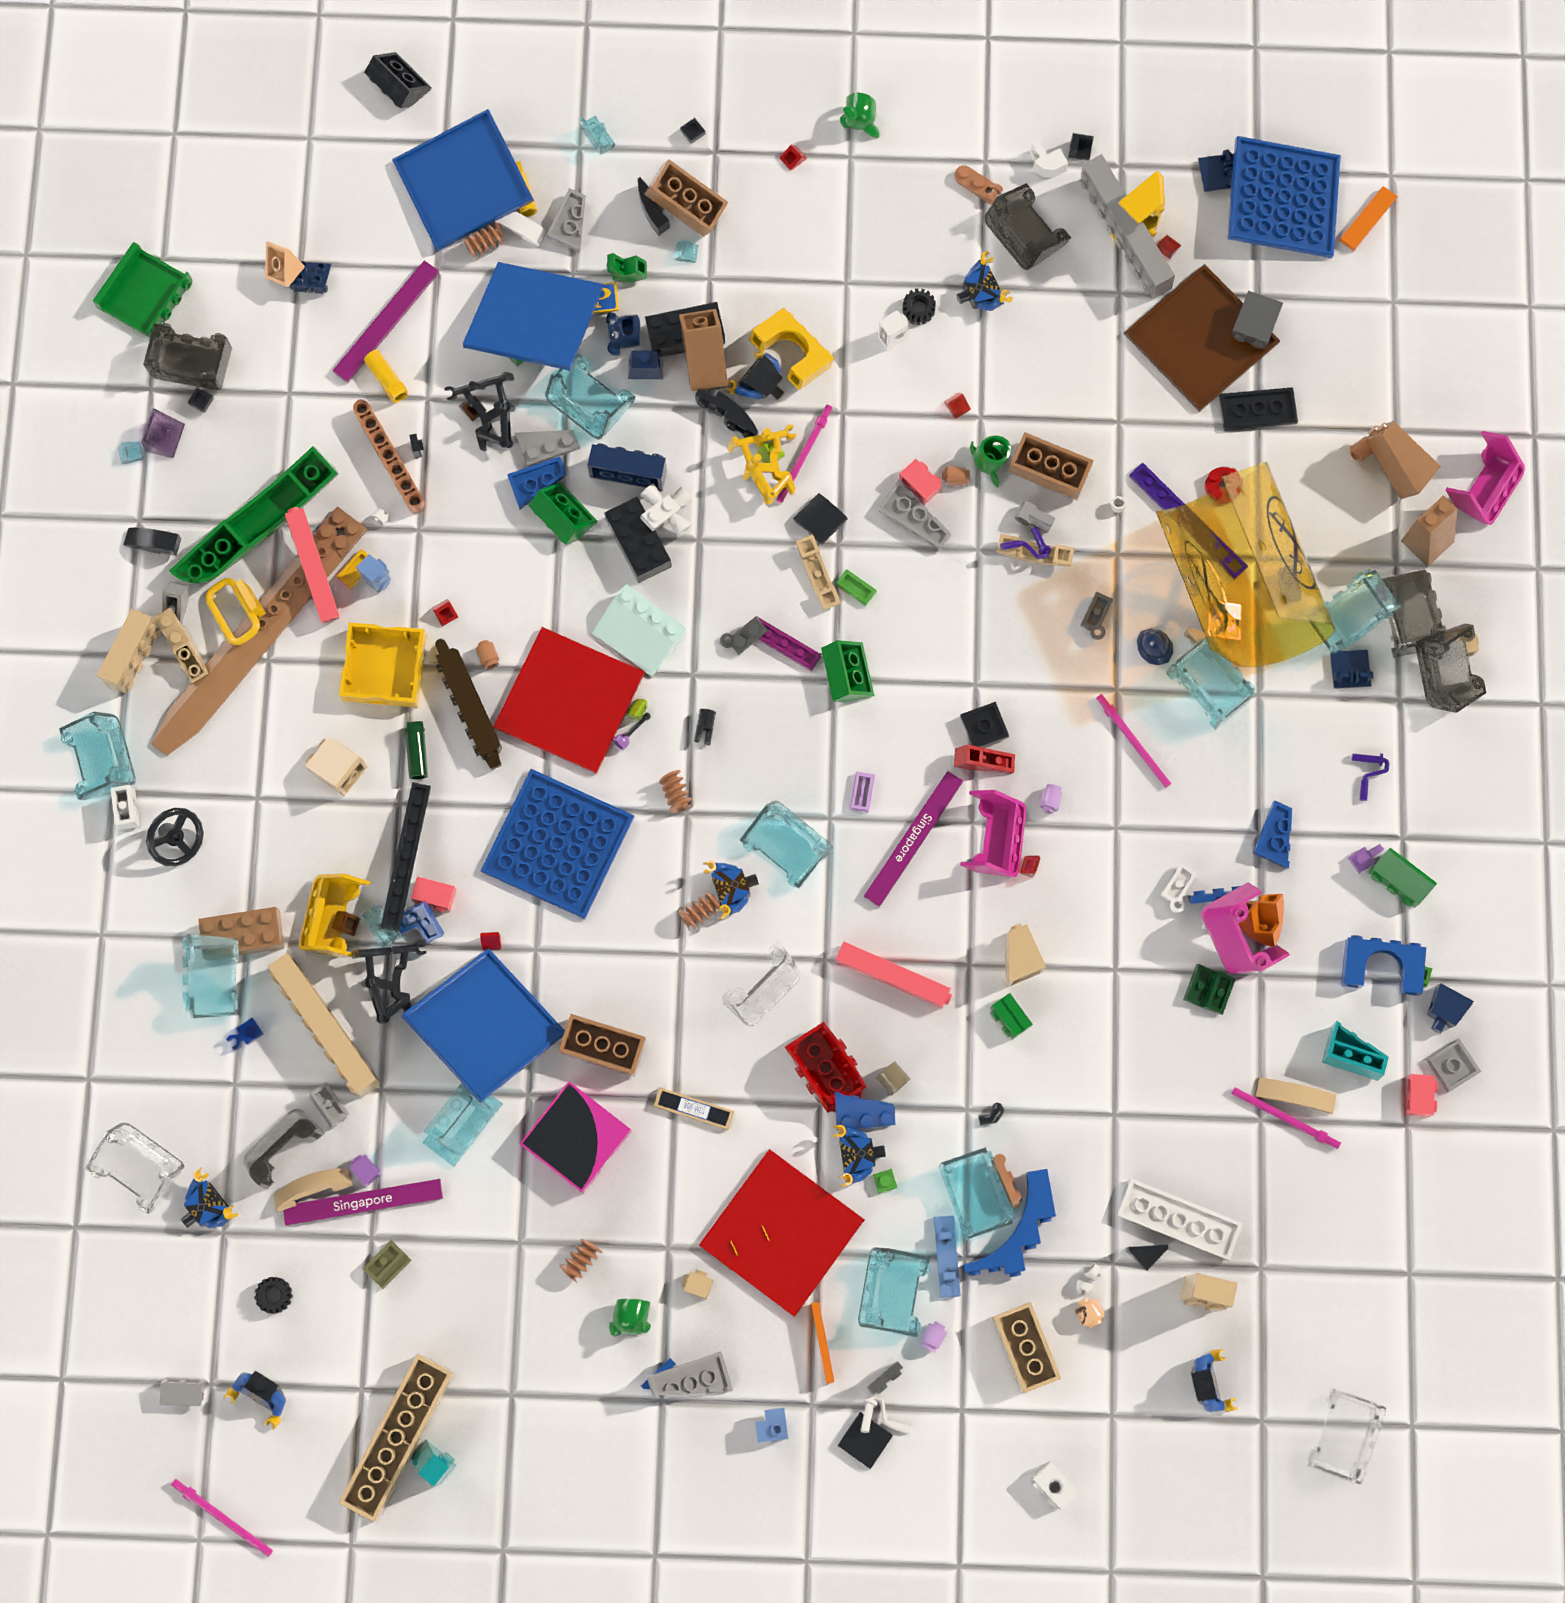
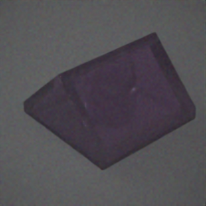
M152 408L141 444L146 452L174 458L185 424Z

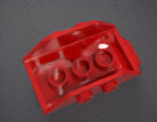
M824 1021L785 1046V1049L797 1066L794 1069L798 1076L805 1078L808 1083L805 1085L811 1095L815 1093L827 1113L830 1111L835 1112V1092L861 1098L862 1091L867 1088L855 1067L858 1065L852 1055H847L845 1043L841 1038L839 1040L836 1038Z

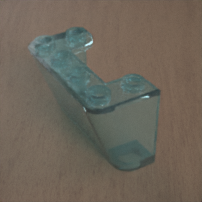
M186 934V938H182V948L185 956H182L183 968H186V974H182L183 986L186 985V992H182L183 1003H185V1012H189L190 1018L238 1015L236 962H238L239 943L237 938Z

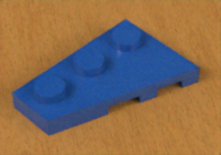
M561 457L507 474L520 510L532 501L539 490L554 485L567 476Z
M1276 800L1272 802L1253 850V854L1285 869L1289 868L1290 863L1288 857L1292 825L1291 807Z
M1233 886L1230 891H1224V888L1212 889L1213 893H1205V890L1193 891L1194 895L1188 896L1189 903L1213 902L1240 886Z
M835 1092L836 1125L855 1129L896 1125L894 1104L873 1099H861L858 1096H847Z

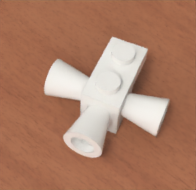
M653 483L641 493L640 497L653 505L640 517L652 531L656 530L659 526L663 528L670 523L677 537H680L691 527L692 524L678 515L681 507L692 502V497L685 488L680 487L672 498L669 494L662 498Z

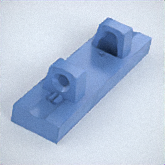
M954 1215L934 1217L940 1298L961 1296Z

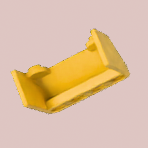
M1159 171L1154 172L1118 203L1138 224L1143 221L1152 238L1157 234L1156 229L1165 210L1164 176Z
M345 873L317 875L310 892L299 939V948L308 952L334 957H353L354 953L346 951L347 944L345 939L340 938L341 932L333 930L332 925L337 911H346L348 901H353L358 897L360 893L359 886L370 885V881Z

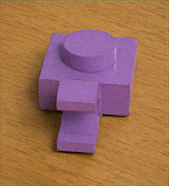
M1380 843L1369 851L1363 847L1348 859L1360 874L1376 863L1373 857L1381 853L1384 848Z

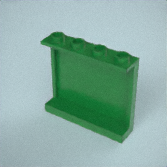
M132 242L93 299V302L101 311L153 339L155 335L160 333L165 320L171 317L174 307L181 302L184 292L190 289L193 280L188 272L182 273L142 250L139 244Z

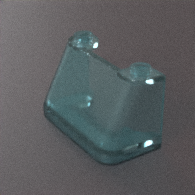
M577 353L570 371L557 369L551 374L545 397L554 408L593 438L599 440L610 431L630 408L635 400V396L625 389L615 394L589 374L591 370L589 360L580 353Z
M94 711L59 728L62 742L69 747H74L83 781L75 785V794L78 800H88L111 793V788L132 786L135 784L136 777L121 722L116 715Z
M776 800L765 805L740 839L744 848L749 851H761L787 873L788 884L798 889L804 885L834 848L823 836L785 805Z
M874 1247L870 1251L858 1315L859 1326L917 1337L921 1325L918 1318L913 1316L919 1276L923 1277L930 1271L931 1257L891 1248Z

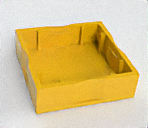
M349 622L345 646L346 660L342 669L339 691L341 700L345 702L418 708L427 640L425 630L408 627L390 628L374 624Z

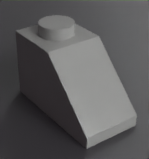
M170 581L163 591L162 612L172 608L182 624L188 604L189 585Z

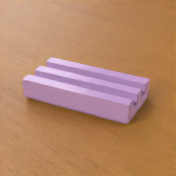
M856 772L850 810L869 813L875 775ZM859 777H863L859 803L857 806L854 804L857 793ZM871 778L866 807H863L866 780Z

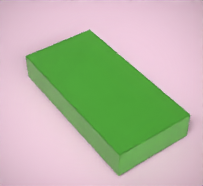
M847 569L835 583V586L864 606H867L877 592L875 588Z

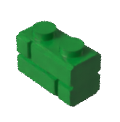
M1008 993L990 1007L991 1012L989 1013L995 1022L999 1020L1003 1026L1001 1030L1007 1038L1011 1037L1013 1040L1033 1025L1011 993Z

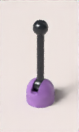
M644 713L643 718L627 734H619L613 739V742L619 749L624 750L629 745V736L645 720L651 718L650 713Z

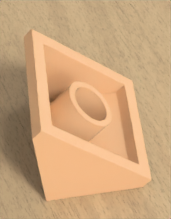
M267 241L265 278L285 287L290 286L305 266L289 249Z

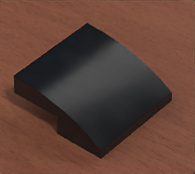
M820 493L793 518L795 523L805 529L809 536L813 534L815 540L822 545L848 520L833 503Z

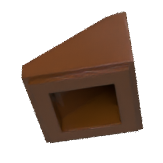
M472 395L475 401H479L475 395ZM466 400L458 406L472 422L479 417L476 409L470 407Z
M337 911L332 929L354 936L360 918L346 911Z

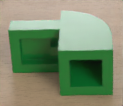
M614 253L607 254V272L612 274V280L617 282H637L647 279V261L636 255L623 259Z

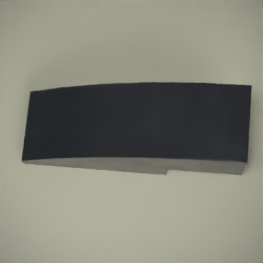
M639 177L637 181L642 209L649 224L656 234L660 236L670 228L669 219L663 213L664 208L644 195L649 186Z
M128 527L123 545L157 554L165 553L177 556L182 538L179 534Z

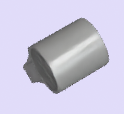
M1023 501L1015 519L1023 525H1032L1048 533L1055 517L1039 510L1035 504Z

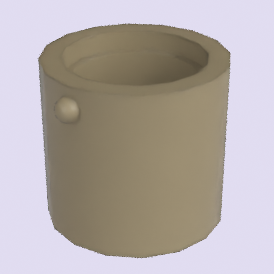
M896 1061L876 1077L891 1096L910 1080V1077Z

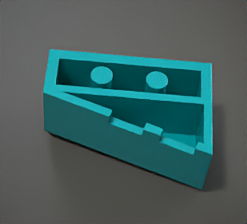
M1336 1021L1330 1028L1322 1063L1379 1081L1385 1075L1389 1057L1370 1043L1357 1037V1034L1353 1031L1350 1032L1341 1026L1340 1022Z
M427 1439L410 1458L413 1461V1465H415L417 1473L433 1487L441 1485L457 1466L453 1463L455 1459L447 1452L442 1453Z

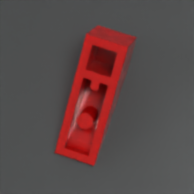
M967 744L955 748L954 767L974 771L1014 773L1015 754Z

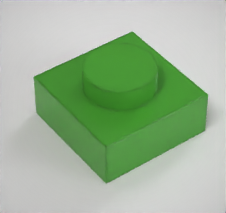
M892 1169L873 1174L878 1194L898 1188Z

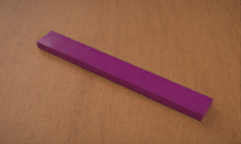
M424 260L332 370L333 373L349 383L365 363V356L378 348L436 278L439 270Z

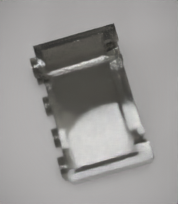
M154 323L143 363L151 377L210 390H222L232 352V346L225 335L215 333L210 338H196L187 333H183V335L176 334L170 324Z
M1425 569L1379 579L1373 587L1375 595H1381L1380 602L1384 603L1392 631L1391 641H1394L1395 648H1391L1393 658L1437 649L1445 640V637H1447L1446 627L1442 625L1441 621L1442 612L1440 608H1437L1436 604L1437 595L1431 587V574Z

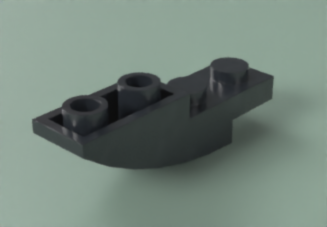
M700 389L697 390L695 394L697 404L704 409L709 408L713 410V413L719 417L724 416L726 428L733 432L738 431L742 433L744 438L758 435V430L749 415L731 398L720 391L714 397Z

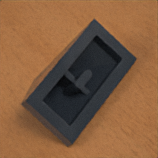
M1168 1245L1127 1247L1126 1252L1148 1271L1168 1250Z

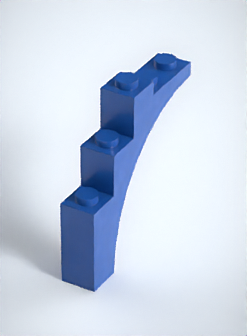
M1047 1169L1026 1173V1204L1014 1233L992 1254L978 1261L962 1265L964 1273L969 1272V1276L981 1274L980 1270L988 1269L989 1273L1001 1271L1000 1267H1003L1004 1275L1009 1274L1010 1277L1022 1276V1271H1026L1022 1247L1025 1250L1036 1249V1245L1041 1243L1037 1220H1040V1223L1051 1222V1218L1056 1216Z

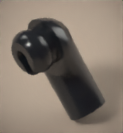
M999 1102L994 1103L990 1114L978 1116L979 1125L997 1123L1004 1114L1002 1104Z

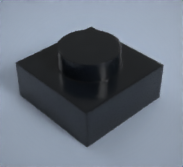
M696 118L680 127V131L691 144L706 134V131Z
M197 387L187 403L205 413L212 403L214 396Z
M417 433L409 435L414 457H422L421 451L424 450L422 439H418Z

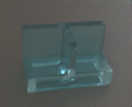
M596 116L591 117L587 121L583 117L579 118L580 128L599 155L615 147L614 141L606 131L605 124L603 122L600 123Z

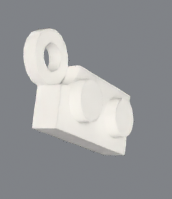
M1183 863L1180 864L1160 895L1170 902V909L1174 913H1180L1185 909V902L1182 898L1198 874ZM1179 902L1181 904V908H1175L1174 903Z

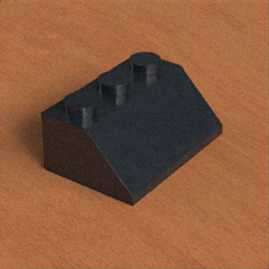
M396 52L373 55L364 71L369 80L376 84L382 93L387 95L394 105L400 109L412 107L432 88Z

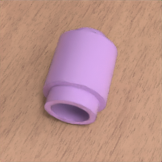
M1047 784L1046 788H1044L1040 802V808L1043 809V812L1053 814L1059 810L1062 797V788L1060 786Z
M936 1321L934 1324L929 1323L921 1338V1346L935 1353L947 1334L944 1331L945 1326Z

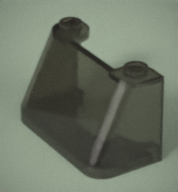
M1027 183L997 196L985 214V223L1024 270L1034 268L1065 246L1072 238L1063 228H1057L1052 231L1034 210L1032 205L1035 201V194Z
M1461 624L1423 637L1416 642L1415 649L1425 698L1432 708L1457 713L1487 693L1484 680L1478 675L1471 674L1465 642L1474 640V625Z
M293 1109L246 1153L243 1159L244 1166L258 1186L268 1189L274 1183L271 1174L275 1169L269 1160L295 1135L303 1140L309 1137L319 1140L325 1132L303 1110Z

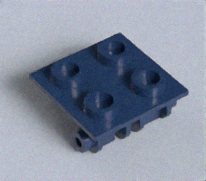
M1229 149L1223 150L1222 155L1198 158L1204 192L1231 188L1234 153L1230 152Z
M300 261L305 267L290 284V290L307 293L309 288L310 293H313V289L314 293H327L328 286L326 283L332 265Z
M1368 650L1330 652L1334 689L1372 686L1373 671H1370Z

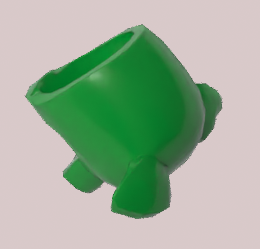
M856 92L849 94L846 97V107L843 108L845 114L840 117L841 125L844 128L851 127L854 130H864L869 136L878 138L880 136L879 130L873 124L876 118V101L865 93Z
M989 436L977 448L974 446V441H971L970 452L973 455L976 467L981 472L989 474L992 483L998 488L999 479L996 473L1005 465L1011 453L1009 441L1002 436ZM999 442L1002 445H993V443Z
M618 1299L613 1313V1322H610L609 1325L610 1334L616 1337L621 1333L628 1335L647 1333L651 1327V1324L647 1321L651 1302L640 1299Z

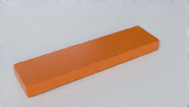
M1383 186L1339 241L1352 251H1355L1398 196Z
M818 1302L811 1303L826 1384L834 1382V1376L820 1305Z

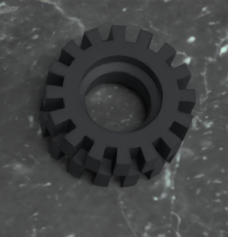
M916 288L915 292L911 290L909 295L906 294L903 300V314L906 315L907 320H911L910 323L914 324V321L917 322V325H920V322L926 324V321L928 320L929 322L931 317L934 316L936 300H934L933 294L930 296L929 291L925 293V289L918 291V288ZM916 301H922L925 303L926 309L923 312H916L913 310L912 304Z
M278 1277L263 1279L257 1285L258 1288L255 1289L256 1296H254V1300H256V1305L262 1311L271 1314L281 1313L283 1310H286L287 1306L292 1302L291 1298H293L290 1284ZM272 1287L278 1288L281 1292V1298L276 1303H270L266 1298L267 1291Z

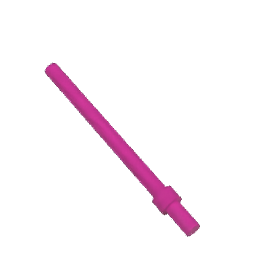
M826 404L821 415L817 417L815 427L790 472L793 482L821 429L825 428L828 422L827 418L833 408ZM786 487L778 494L777 502L783 503L788 493Z
M1103 694L1098 695L1096 699L1104 708V713L1107 717H1111L1165 788L1170 786L1172 783L1116 713L1117 709L1113 704L1110 705Z
M1234 1087L1231 1094L1315 1137V1140L1322 1144L1326 1143L1336 1149L1340 1147L1341 1142L1328 1136V1133L1325 1131H1318Z
M177 1479L172 1482L171 1486L182 1493L186 1500L193 1501L267 1557L272 1554L274 1550L196 1494L197 1491L192 1487L188 1488Z

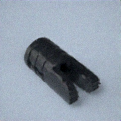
M704 708L699 710L694 742L699 743L702 731H706L704 744L710 746L716 711Z

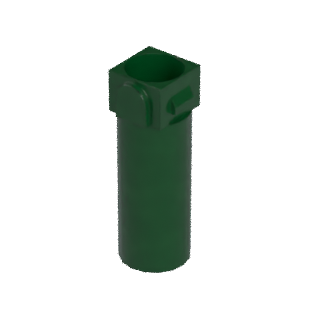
M423 721L406 722L409 779L414 780L428 777Z

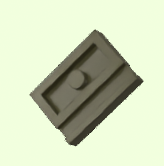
M390 1240L364 1266L363 1270L384 1290L412 1260Z

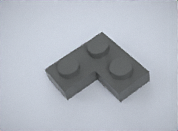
M897 1361L866 1388L871 1394L876 1392L879 1395L888 1387L885 1383L890 1378L894 1381L902 1374L900 1370L903 1367Z

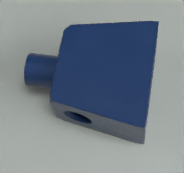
M631 351L628 360V379L663 380V360L658 351Z
M1440 983L1435 987L1427 1012L1429 1017L1435 1019L1431 1029L1441 1034L1445 1025L1449 1028L1455 1027L1474 1001Z

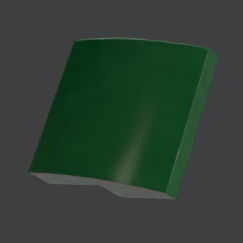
M1196 964L1183 1000L1223 1015L1236 979L1220 971H1214L1201 964Z

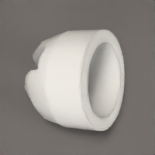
M1116 496L1112 499L1111 508L1114 512L1121 513L1126 508L1125 498Z
M382 509L377 510L372 515L374 522L381 526H384L389 518L388 513L384 514Z
M1093 1263L1084 1271V1275L1091 1281H1097L1098 1277H1101V1269L1096 1263Z
M1078 1279L1076 1285L1077 1292L1081 1294L1082 1290H1085L1084 1295L1091 1292L1093 1283Z

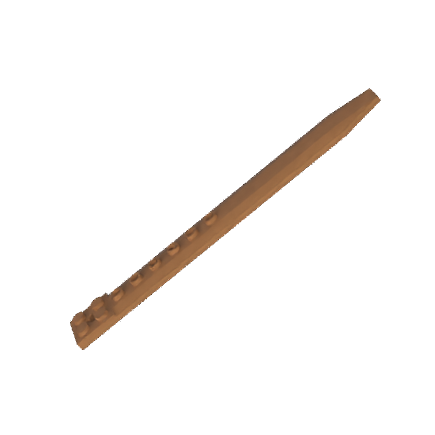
M338 506L313 536L327 578L367 532L365 526ZM343 528L345 534L336 536L337 530ZM298 555L260 599L259 602L266 614L262 617L257 616L260 622L258 633L242 645L235 646L226 640L205 665L209 674L194 683H190L168 709L152 742V745L166 756L201 731L312 598ZM248 615L232 633L235 638L241 637L252 628V622Z

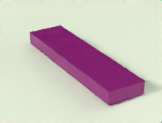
M758 617L768 630L758 640L812 672L822 654Z

